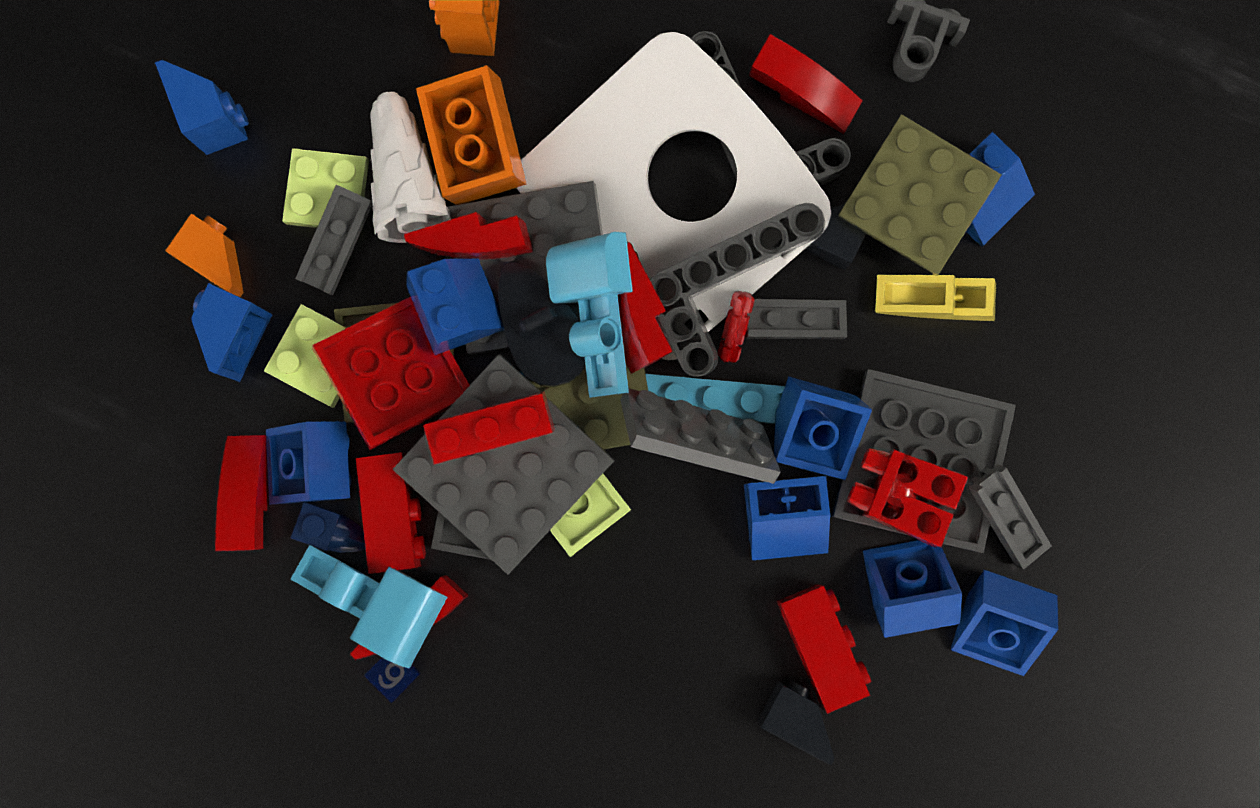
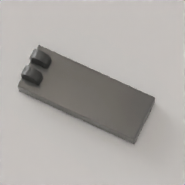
M335 186L295 279L323 290L328 294H334L372 208V200L341 186Z
M755 299L752 312L747 313L750 316L745 339L847 338L846 300Z
M998 464L993 469L985 467L980 471L981 478L974 476L968 481L969 489L1014 565L1024 570L1052 545L1008 469Z

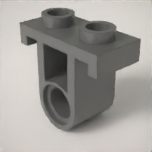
M896 0L887 23L894 25L896 20L900 19L905 21L906 24L893 58L892 66L894 73L898 78L906 82H915L922 79L936 60L944 36L950 37L949 45L956 47L966 33L970 19L961 17L959 12L950 8L939 9L930 6L924 0ZM907 53L919 55L922 63H913L908 58Z

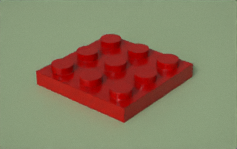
M411 297L312 345V350L370 450L447 410L470 386L450 350L434 355Z

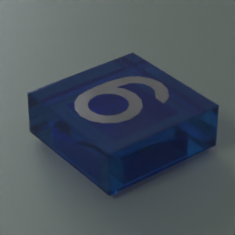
M382 657L364 676L392 703L421 673L413 665L410 668L402 667Z

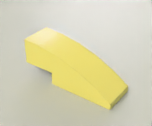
M877 275L875 312L920 318L995 321V278H955L954 275Z

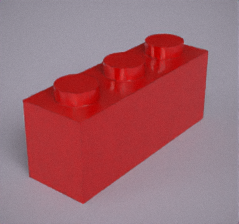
M545 391L431 421L423 425L434 464L547 435L555 430Z
M399 452L356 458L368 574L386 572L388 567L396 570L421 567L420 559H425L426 557L424 538L417 535L416 521L421 520L419 498H413L412 487L393 470L407 453Z
M816 584L776 601L821 708L828 714L870 696L866 684L871 683L869 673L862 661L856 663L851 648L855 647L856 644L848 626L844 625L841 627L835 612L840 611V606L832 589L826 591L823 585Z

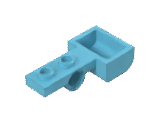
M611 232L552 247L546 257L550 299L553 303L579 304L580 322H576L571 327L569 341L572 350L578 356L585 357L589 398L629 393L618 302L619 294L633 292L626 232Z
M309 545L291 577V580L319 595L318 597L360 618L350 636L351 640L384 659L406 668H410L448 598L391 567H388L381 582H378Z

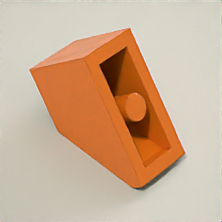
M191 213L165 251L225 291L241 297L244 292L234 241L224 235L227 228L208 215L202 221Z

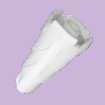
M396 92L380 94L373 103L370 112L373 149L370 151L374 182L371 183L372 221L375 234L377 233L379 239L388 242L405 243L404 234L451 220L445 200L442 197L437 174H433L426 144L421 141L415 117L410 112L406 99L399 96Z

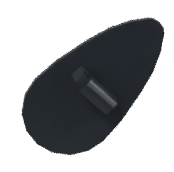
M515 262L504 265L498 284V301L507 342L517 367L527 379L540 386L557 387L570 383L583 372L586 366L585 357L578 356L572 350L569 341L571 327L576 322H580V320L567 303H553L551 301L549 285L541 276Z

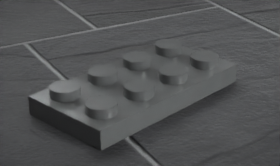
M628 388L629 393H623L620 399L632 448L772 484L775 483L781 473L764 425L756 420L736 418L717 409H703L693 406L684 400L674 401L663 398L648 390L638 391Z

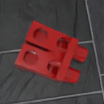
M871 448L867 449L860 468L878 475L873 488L854 482L847 502L863 510V516L903 532L932 547H941L954 515L942 509L956 510L968 477L906 455L895 449L888 452ZM916 497H918V498H920V499H923V500H925V501H928V502H930V503H933V505H935V506H937V507H934V506H932V505H930V504H927V503H925V502H922V501H920V500H917Z

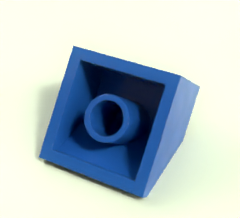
M164 60L155 62L181 133L206 155L248 139L244 126L249 124L246 114L239 103L235 105L228 91L222 92L213 81Z
M993 132L969 154L1002 174L966 231L981 247L1035 195L1020 158Z
M478 258L443 259L407 271L406 286L434 355L504 330L499 307Z
M208 283L206 289L199 292L194 300V313L191 320L209 371L240 382L272 314L247 300Z
M788 377L775 416L774 455L777 462L845 480L872 409L856 395Z
M301 422L266 429L269 505L350 498L352 479L348 465L350 441L346 422Z
M917 540L863 550L873 608L884 638L960 624L962 592L942 546L932 547Z
M983 570L968 593L961 614L960 624L957 626L951 645V651L1024 676L1058 631L1057 595Z

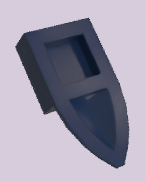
M308 502L303 503L291 539L325 551L346 553L366 549L364 530L355 521Z

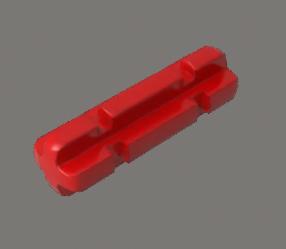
M735 291L732 295L730 306L733 309L728 311L722 338L725 341L722 340L718 349V356L724 362L735 363L740 358L742 348L739 345L744 343L750 316L747 313L752 312L755 301L751 293L747 291Z

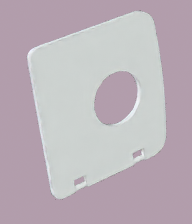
M676 32L662 33L650 40L521 160L527 185L517 187L518 191L522 194L594 181L597 189L603 234L626 232L627 241L633 245L634 251L638 253L639 260L649 279L658 272L799 204L813 203L818 206L824 214L825 229L828 227L831 217L830 202L827 195L765 114L739 85L688 36ZM688 131L705 132L719 138L730 149L737 167L736 187L726 206L714 216L695 222L677 220L664 213L652 198L648 184L649 166L658 148L669 138ZM807 211L799 215L796 225L798 230L802 232H812L818 226L819 219L816 214ZM777 229L765 231L761 239L763 247L768 250L775 249L773 246L783 238L782 233ZM815 240L693 297L698 311L702 310L709 319L704 323L707 331L709 332L727 317L729 309H733L730 303L735 291H747L751 295L754 294ZM733 246L727 252V262L732 267L741 266L746 260L747 253L743 246ZM701 262L695 265L692 271L695 282L702 284L709 280L711 268L708 263ZM668 278L660 283L658 292L661 298L670 300L674 297L676 285L673 280ZM686 313L679 314L674 321L675 330L681 335H686L690 332L685 325L690 319V316ZM655 318L673 351L670 354L663 357L662 359H677V356L670 344V341L664 331V328L659 318Z

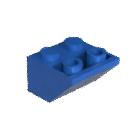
M826 476L778 480L774 484L768 482L744 484L752 560L828 553L830 508Z

